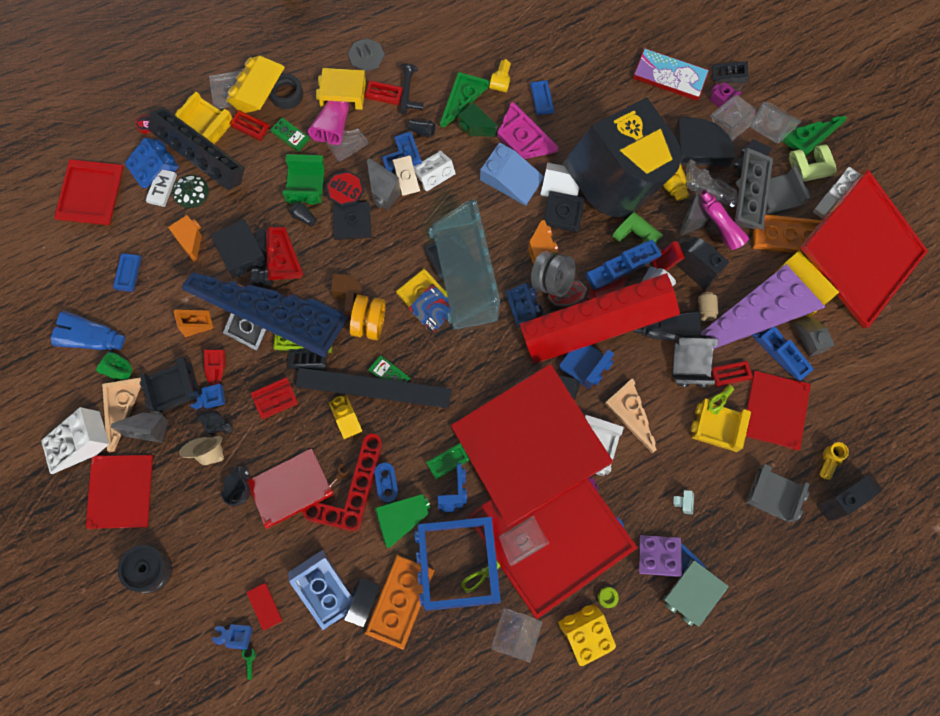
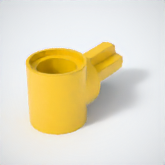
M507 59L502 60L498 71L492 74L490 89L507 93L510 82L508 72L511 65Z
M837 442L825 448L823 452L825 463L820 472L822 478L830 480L836 467L840 466L843 459L847 458L849 450L845 444ZM833 449L838 452V457L834 455Z

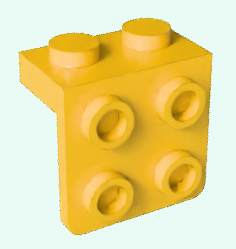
M595 604L585 606L582 610L568 615L558 622L561 630L568 638L580 666H584L616 648L606 619Z

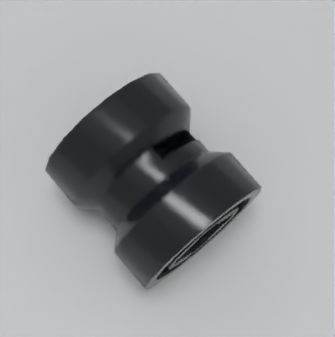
M253 267L251 274L252 285L260 286L262 283L266 287H272L274 280H268L267 268L261 270V268Z

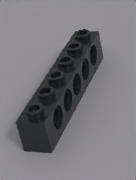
M165 107L150 113L148 130L228 191L241 185L244 166Z

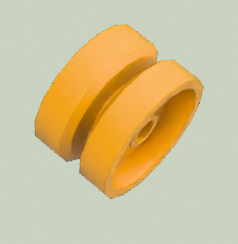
M357 295L351 315V336L362 337L366 331L368 339L379 340L385 318V299L374 298L370 304L368 296Z

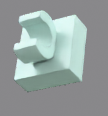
M684 490V497L674 496L673 504L675 507H683L685 514H693L694 493Z

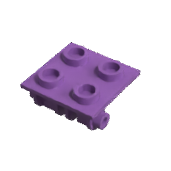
M640 535L639 574L681 577V538Z

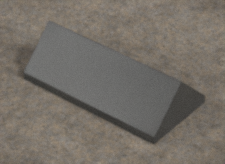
M745 148L735 223L741 228L763 229L773 158L750 148Z

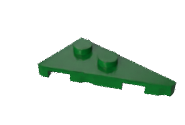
M458 72L440 122V127L445 128L458 114L490 87V81Z
M838 116L832 118L829 122L822 123L820 121L812 123L805 127L795 128V131L789 133L783 131L779 133L778 139L793 150H802L806 156L846 121L847 117Z

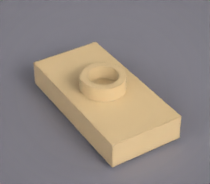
M408 155L392 160L396 176L399 177L402 196L420 191L411 156Z

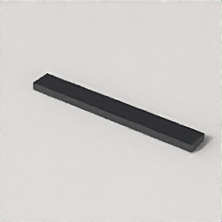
M299 368L296 387L302 389L449 409L452 393L450 388Z

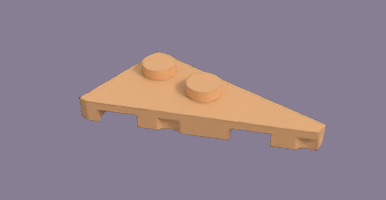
M141 378L102 384L105 430L109 441L107 451L109 452L115 451L121 437L120 433L110 428L111 424L129 418L141 389Z
M631 379L605 405L653 454L657 450L655 440L649 430V423L641 406V399L637 394L635 381Z

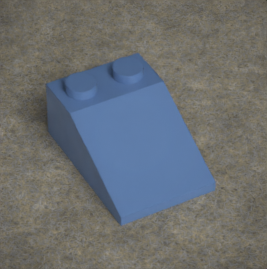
M500 142L480 172V180L525 206L544 179V176L516 151Z
M321 550L288 572L290 584L322 630L344 616L352 596L324 550Z

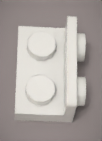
M442 151L422 161L421 164L414 166L415 175L422 182L423 188L426 191L455 175L452 160Z

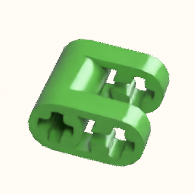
M633 212L615 231L612 237L621 242L632 231L643 240L641 244L652 239L657 244L663 234L636 212Z

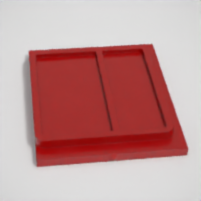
M69 159L54 219L110 226L124 166Z

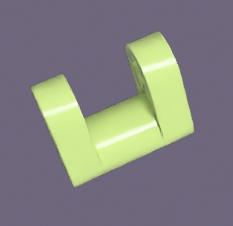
M826 144L816 146L814 149V157L817 163L808 164L802 150L791 151L789 154L791 167H797L802 175L803 182L834 176L836 173V164Z

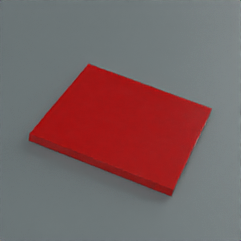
M869 169L863 170L800 246L816 269L839 291L838 297L863 328L870 327L928 252L927 248Z
M551 364L451 425L508 527L614 463Z
M586 479L509 527L492 498L467 516L468 519L492 517L496 560L536 620L638 548L589 479ZM484 526L474 527L486 544Z

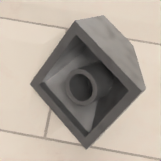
M369 158L367 165L373 202L379 208L383 207L389 210L401 195L399 177Z
M701 187L698 188L689 204L679 232L681 235L704 227L708 220L712 221L701 203L702 197L699 193L704 190Z
M231 313L223 334L257 351L267 330Z
M143 412L112 423L110 428L125 437L162 443L168 419L161 412Z

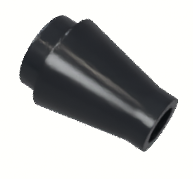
M431 120L409 121V131H413L426 138L433 137L435 134L436 125Z
M296 202L289 211L292 218L310 227H313L317 222V218L304 203Z

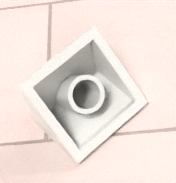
M547 163L541 195L548 197L549 191L577 196L579 187L566 168L562 165Z

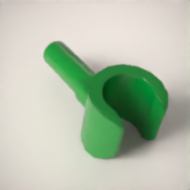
M253 648L252 655L248 658L246 657V650L243 649L242 657L246 660L247 680L252 679L253 660L257 655Z

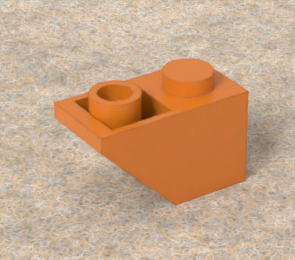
M545 220L540 222L529 242L528 251L533 265L542 252H558L557 244L551 238V228L549 225H546Z

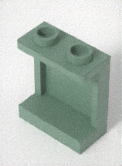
M691 559L687 564V569L663 599L666 601L665 606L674 613L677 610L682 613V619L690 626L696 624L700 627L729 586L695 560Z

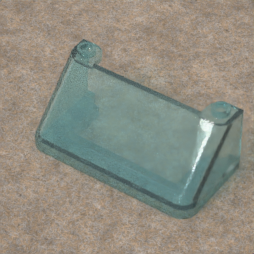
M476 199L468 200L433 222L431 228H428L430 239L434 238V242H436L450 306L447 319L448 323L452 324L453 330L496 322L500 308L499 293Z

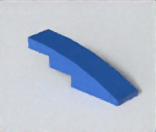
M652 239L623 252L620 256L605 262L603 266L587 272L585 277L593 290L596 291L659 258L662 254Z
M776 327L752 334L754 339L767 353L798 381H801L814 370L790 339L786 340Z

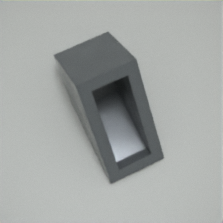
M813 317L794 323L808 357L826 352L835 345L827 327Z

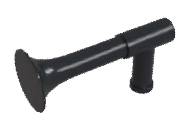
M408 63L402 64L400 68L404 71L405 78L399 112L406 114L408 108L423 111L424 103L409 101L411 78L413 73L418 71V67Z

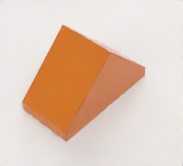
M176 309L173 311L177 327L185 337L214 328L209 311Z

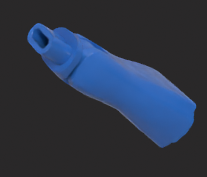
M63 310L60 312L56 323L59 327H55L52 332L51 344L56 347L93 350L109 349L112 351L113 349L122 350L126 337L105 325Z

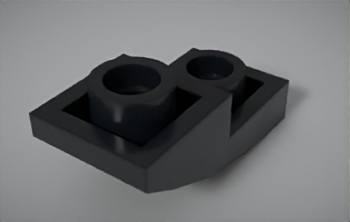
M360 576L351 594L352 600L343 616L344 620L364 627L378 591V583Z

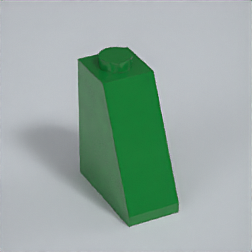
M418 494L374 507L385 547L389 548L428 515L427 509H430V504L427 497H424L423 494Z

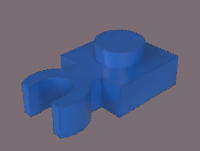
M217 384L202 388L201 397L197 398V402L190 406L194 409H199L204 405L208 409L224 405L223 385Z
M230 624L229 630L222 626L215 627L218 633H222L219 638L212 637V641L215 644L225 643L227 648L248 649L253 630L251 626Z

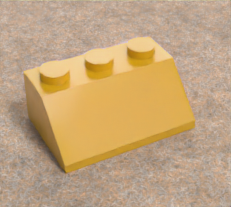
M262 56L250 57L245 62L246 67L238 74L237 82L229 89L226 101L244 113L260 110L285 67Z
M800 251L794 254L777 270L779 271L787 264L824 306L839 293ZM817 311L811 312V313L807 314L806 316H807L808 318H810V317H811L812 315H814Z

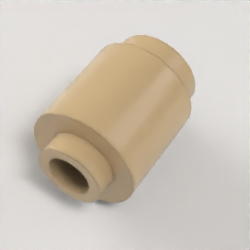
M712 292L702 293L698 297L701 320L713 321L718 315L717 296L713 295Z

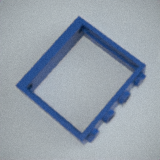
M492 517L418 524V531H415V541L419 543L420 551H416L417 564H421L422 571L418 572L419 585H423V593H420V605L424 606L426 611L501 603ZM484 526L491 596L431 602L425 532Z

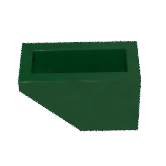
M474 102L458 114V127L469 136L495 137L497 135L498 125Z

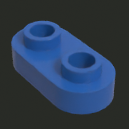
M381 463L375 469L377 492L382 502L391 503L398 497L395 471L389 463ZM383 471L389 472L387 477L381 476ZM387 490L392 491V495L389 497L385 496V491Z

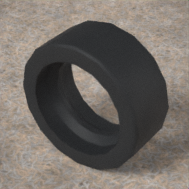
M281 74L270 92L272 103L281 109H291L299 105L303 99V89L300 80L292 74ZM284 85H292L296 88L295 94L288 98L276 96V91Z

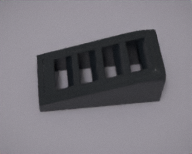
M748 61L712 65L713 82L748 83ZM717 70L721 71V76H718Z
M289 349L288 369L304 368L327 371L328 353L325 357L320 356V363H316L317 356L320 355L308 349ZM294 355H298L297 364H294ZM302 355H305V363H301ZM310 355L313 356L312 363H309Z

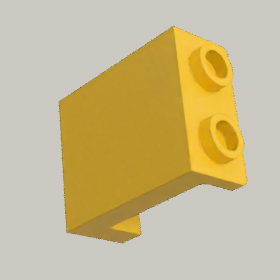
M323 68L322 75L318 77L320 88L316 90V99L320 101V107H324L325 101L355 102V108L363 110L366 87L365 70Z
M198 92L190 96L186 103L175 113V116L214 145L230 127L229 123L233 119L228 110L224 109L221 111L203 100Z
M705 398L701 403H698L695 414H698L697 419L693 421L691 426V432H693L692 439L735 452L743 449L751 411L743 409L741 412L723 407L719 414L713 415L711 411H707L709 399ZM712 405V408L718 407V405Z

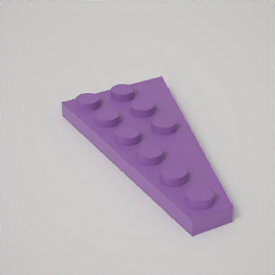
M786 264L702 331L701 335H714L718 338V347L713 346V349H716L795 318L805 316L811 312L821 310L825 306Z

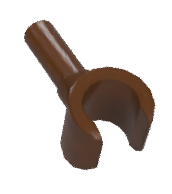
M345 464L339 465L337 475L329 483L330 488L341 478L349 476L350 469L346 473L340 471L344 468Z

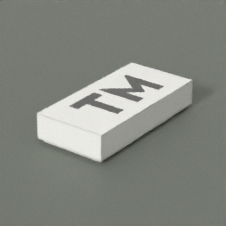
M162 170L157 175L147 195V203L162 207L166 206L177 177L175 172Z

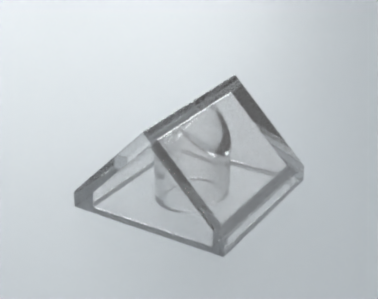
M734 95L710 116L713 122L719 125L733 141L752 125L756 108L738 95Z
M763 102L750 127L779 144L801 123V120L773 103Z
M534 516L499 536L511 566L516 565L550 544Z
M503 608L491 649L531 663L543 622L528 615Z

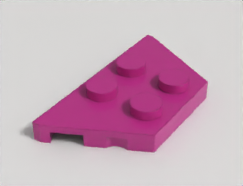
M514 102L510 104L497 137L507 147L516 151L523 159L557 152L559 147Z

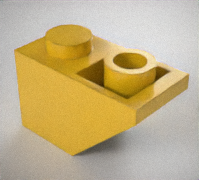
M347 395L336 397L333 401L329 402L344 439L362 432Z

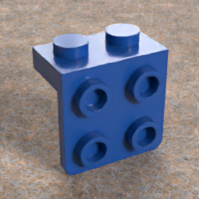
M144 138L125 162V165L142 188H147L162 170L175 172L179 168L175 158L169 154L165 144L160 140Z
M590 345L569 352L559 367L570 377L581 381L580 384L590 389L593 384L597 386L603 378L601 373L604 369L608 371L614 361L611 359L614 353L608 350L604 355Z
M457 463L458 495L438 496V511L443 510V513H454L455 510L462 509L463 504H466L467 491L466 488H462V484H465L466 471L465 468H461V463Z

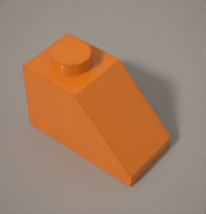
M186 215L168 228L194 262L197 260L202 235L199 232L201 227L195 219L191 221Z

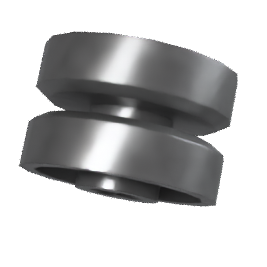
M550 251L542 252L535 260L532 268L531 282L533 288L537 291L559 297L566 295L575 277L576 268L573 258Z

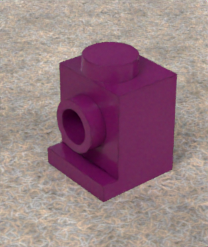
M723 82L721 85L717 84L711 92L713 94L710 101L726 113L737 102L742 92H737L727 83Z

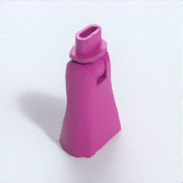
M327 101L308 129L309 136L314 141L325 142L327 138V143L339 145L343 138L349 102Z
M706 189L702 190L699 193L702 197V206L716 224L724 245L728 246L730 250L743 246L749 240V237L731 219L722 204L716 200V197L713 194H709Z

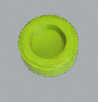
M605 587L598 592L597 600L602 607L612 608L618 603L619 596L615 589Z

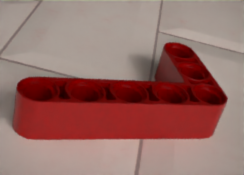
M369 434L363 440L345 509L317 503L302 511L303 516L308 521L349 532H355L360 529L374 481L375 469L378 466L382 451V442L378 435ZM375 440L378 442L377 447L369 448L368 443ZM366 459L373 461L372 466L369 468L363 467V462ZM365 478L368 480V483L365 487H359L357 485L358 480ZM357 497L362 498L360 506H352L353 499ZM313 507L317 508V515L314 517H309V509ZM331 512L337 513V519L334 522L327 520V516ZM350 517L357 518V523L353 527L347 526V520Z

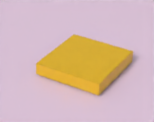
M425 269L396 291V294L408 307L431 284H434L446 298L449 297L448 293Z

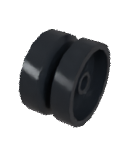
M138 545L127 550L118 564V577L121 584L128 590L140 593H154L164 588L172 574V562L169 556L161 549L148 545Z

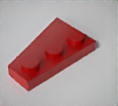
M269 227L266 231L268 280L301 278L303 272L286 228Z

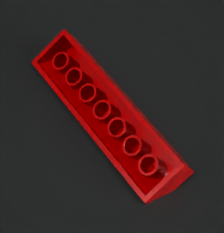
M668 273L524 322L520 326L533 363L537 364L678 316L680 311Z

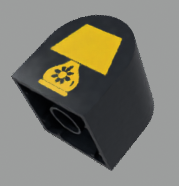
M648 97L593 124L562 164L587 200L597 210L613 217H627L633 212H637L675 175L681 163V150L675 135Z

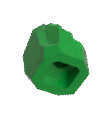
M108 352L99 363L96 371L112 379L125 380L132 374V366L121 356Z

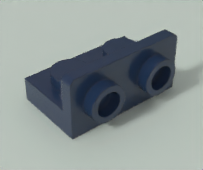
M524 283L506 291L516 326L521 327L520 324L542 317L543 310L540 304L537 303L536 297L538 296L533 287Z

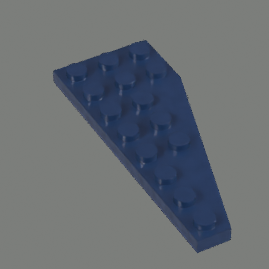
M193 272L182 285V290L322 357L326 356L349 317L315 299H298L297 295L290 294L289 297L280 295L278 291L247 285V287L239 286L234 281H229V283L216 280V277Z

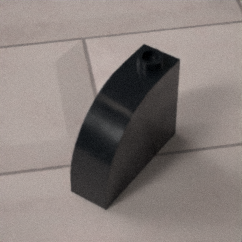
M679 118L675 127V133L681 150V165H731L735 158L734 146L731 138L723 128L705 119Z
M683 235L677 241L684 259L676 265L705 291L717 280L729 264V261L704 240L691 235Z
M866 472L818 503L817 506L827 520L832 521L851 514L877 496L883 488L871 472Z

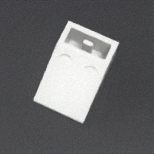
M81 407L41 440L50 474L89 459L109 445L100 412Z

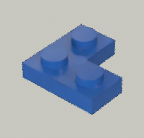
M411 131L394 137L398 152L382 157L386 169L391 173H396L392 160L410 155L413 166L422 163Z

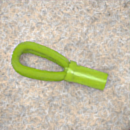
M728 385L723 392L713 396L709 401L707 411H711L713 415L719 414L727 398L734 391L733 386ZM719 399L722 401L718 407L712 408L716 401Z
M496 560L497 569H498V568L501 567V566H500V564L498 563V561ZM489 567L482 568L481 571H477L465 578L461 584L463 590L466 593H471L489 577ZM478 575H483L475 586L470 589L466 587V583Z

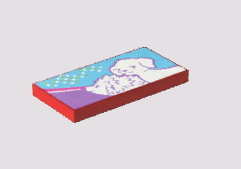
M644 48L633 79L698 101L709 70Z

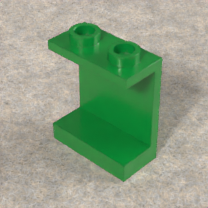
M286 154L288 175L286 190H283L285 202L291 204L301 202L311 205L322 203L325 172L323 156Z

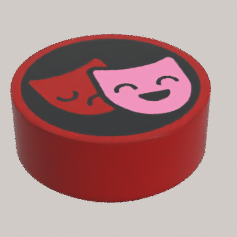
M142 115L137 118L135 125L140 133H151L148 130L150 116Z

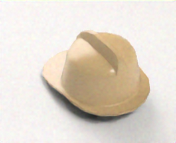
M222 437L194 439L185 444L179 451V454L183 458H195L202 465L220 462L224 459L221 446Z

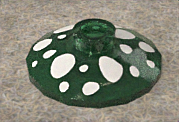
M196 175L181 177L172 188V196L175 202L185 208L200 206L209 195V187L206 181Z

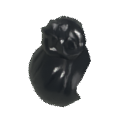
M236 466L225 477L224 489L220 495L227 505L239 506L248 500L251 488L248 483L250 473L247 468Z

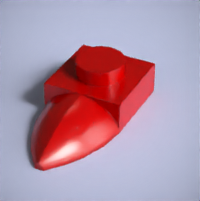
M226 349L204 350L205 375L211 386L217 385L222 379L223 370L226 369Z

